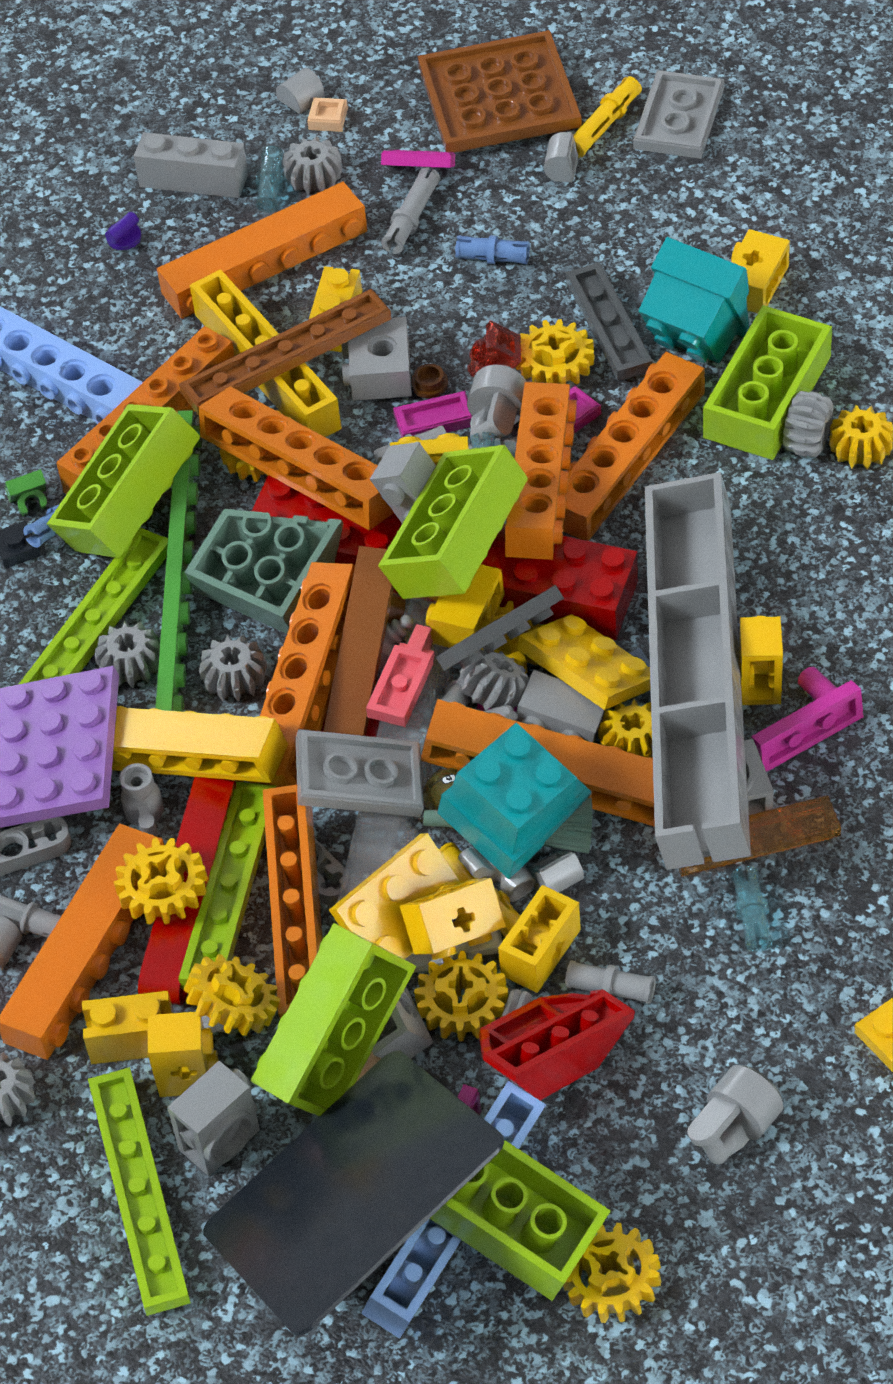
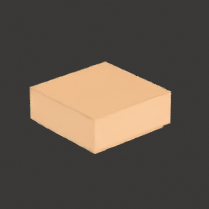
M313 98L307 120L308 130L342 132L348 110L347 99Z

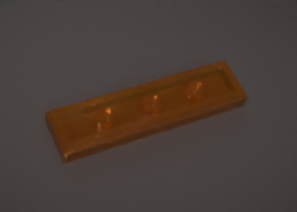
M826 795L749 815L751 856L713 862L711 856L704 857V864L678 869L682 877L841 836L842 828L830 798Z

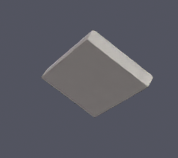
M657 70L633 139V149L702 159L724 91V79Z
M298 729L295 737L298 805L421 817L424 805L419 742Z

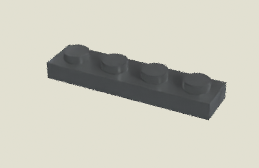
M600 262L566 272V283L617 381L646 373L653 361Z
M554 585L460 641L436 658L444 671L458 662L462 669L484 657L480 649L483 648L486 654H489L507 643L504 637L505 634L512 640L531 628L527 622L528 620L535 626L553 615L554 613L550 607L564 598L557 586Z

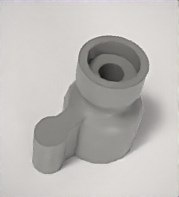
M140 763L131 764L122 770L119 777L122 788L121 804L124 815L131 824L139 826L140 831L158 837L155 822L161 818L164 812L161 791L158 785L154 783L152 772L148 766Z
M467 848L458 856L459 861L474 878L486 877L491 878L493 883L500 882V890L508 895L511 902L523 898L535 885V878L526 868H521L508 879L475 848Z

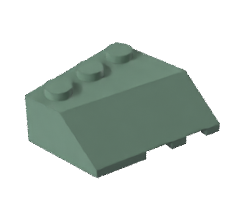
M224 509L184 573L198 594L287 634L290 617L296 609L301 594V584L307 576L311 562L335 563L343 521L339 519H328V522L309 520L307 516L294 515L293 518L272 517L269 513Z

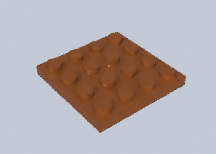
M550 30L417 56L418 67L446 152H463L470 149L563 132L582 126V117Z

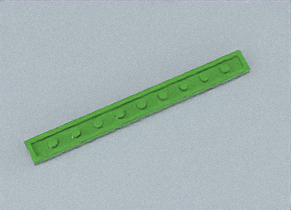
M193 410L178 411V414L200 435V426H195ZM201 437L194 446L191 457L182 464L172 483L155 707L164 711L184 712L183 696H178L179 688L186 687L185 664H181V656H188L187 632H183V625H190V603L185 601V595L192 594L193 587L184 572L195 556L194 542L189 541L190 535L196 534L197 530L196 513L191 512L192 505H198L199 500L198 483L193 481L194 476H200L201 471L200 455L195 454L196 448H202Z

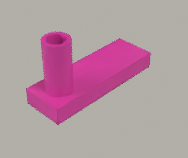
M808 667L803 670L798 677V685L815 701L751 736L766 772L863 718L861 688L852 680L837 688L815 667Z

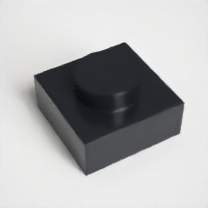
M26 520L0 530V559L5 569L41 556L39 547L31 546L26 540L33 534L30 533L24 536L23 529L28 525Z

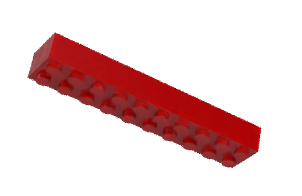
M270 475L267 476L252 509L255 512L269 513L272 517L293 518L294 515L307 516L309 520L314 521L342 520L343 528L335 563L353 564L354 566L359 546L388 549L402 525L394 513L371 530H368ZM503 524L502 529L498 532L489 548L486 558L481 563V565L502 570L504 597L499 606L505 607L508 601H513L514 609L556 585L564 599L550 607L554 614L540 622V624L546 625L572 614L583 619L588 626L603 636L617 640L638 583L637 551L563 536L562 544H554L553 560L505 557L506 524ZM421 597L422 599L432 600L429 597Z

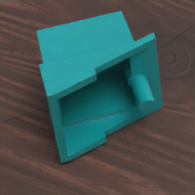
M666 237L651 266L655 275L638 312L646 323L645 327L652 332L654 341L659 345L671 350L675 346L687 350L686 354L702 363H705L707 359L720 363L736 335L744 337L749 329L746 299L749 294L747 270L743 266Z
M515 723L457 772L453 785L441 795L438 814L505 877L510 879L543 847L545 841L591 795L592 791L518 723Z

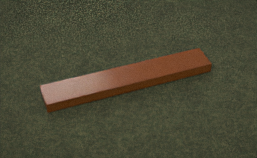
M369 289L179 383L180 393L199 415L198 406L231 386L245 393L391 320V310L372 289Z
M359 546L323 732L366 736L369 718L367 717L366 707L376 686L394 590L393 585L378 566L387 549Z

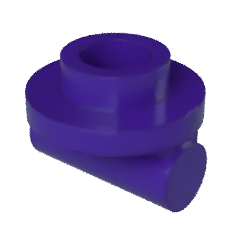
M128 212L107 230L105 236L110 247L116 250H129L139 244L142 235L137 225L139 218L135 213Z

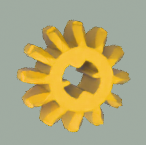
M855 405L852 412L841 410L838 418L833 419L830 426L829 446L831 447V452L836 453L838 462L849 460L851 469L856 464H863L868 469L871 462L882 465L885 456L890 455L893 449L892 422L887 421L885 412L875 414L872 406L867 410H860Z
M634 698L629 706L620 703L615 706V711L605 710L603 722L600 723L598 728V738L601 741V745L619 747L625 752L647 758L653 757L651 702L641 707L638 706Z

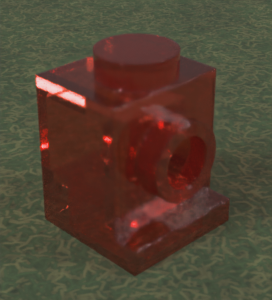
M490 320L486 324V335L482 339L476 340L471 347L469 354L471 362L467 366L469 374L474 378L480 369L489 365H503L515 369L521 362V335Z

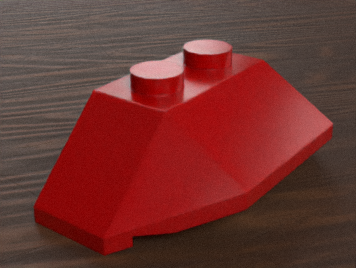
M604 989L590 991V995L568 993L539 997L480 1028L479 1038L482 1059L518 1087L538 1100H542L598 1069L633 1020L635 1010Z

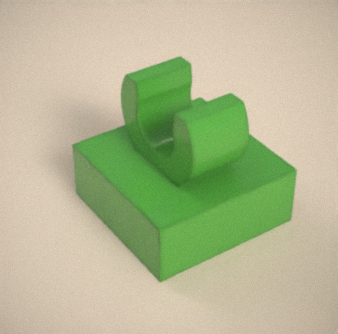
M41 469L5 482V491L9 502L18 501V510L22 516L28 515L25 502L29 498L37 499L42 510L46 508L47 499L43 493L46 491V481Z

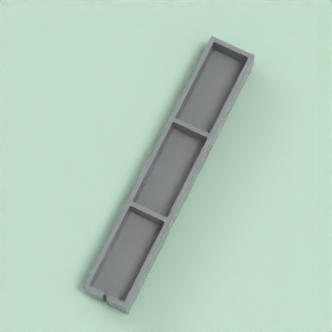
M718 472L645 486L655 838L667 870L704 864V857L711 856L713 862L751 856L731 505L722 474Z

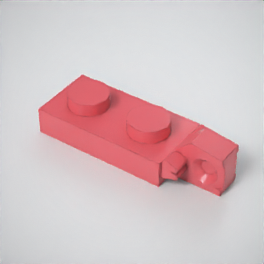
M416 624L408 644L400 642L399 645H394L366 707L368 718L406 727L434 664L435 651L430 650L433 644V639H431L432 628Z

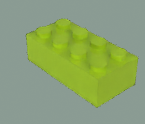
M762 305L703 407V438L774 460L783 444L785 420L793 398L800 391L810 393L813 390L831 357L832 326Z
M128 404L55 510L47 525L76 552L120 558L132 545L133 537L141 525L151 517L153 507L161 495L171 487L173 478L182 464L191 457L193 448L201 436L171 407Z
M505 445L443 453L378 565L402 599L464 594L469 588L474 575L482 561L486 558L489 548L498 532L502 529L504 521L528 480V477Z
M333 923L328 934L322 939L319 951L307 974L301 979L292 1003L287 1012L281 1017L278 1029L266 1052L260 1057L257 1069L250 1081L292 1106L321 1116L323 1112L356 1083L416 965Z
M504 1140V1145L500 1152L429 1219L553 1301L611 1210Z

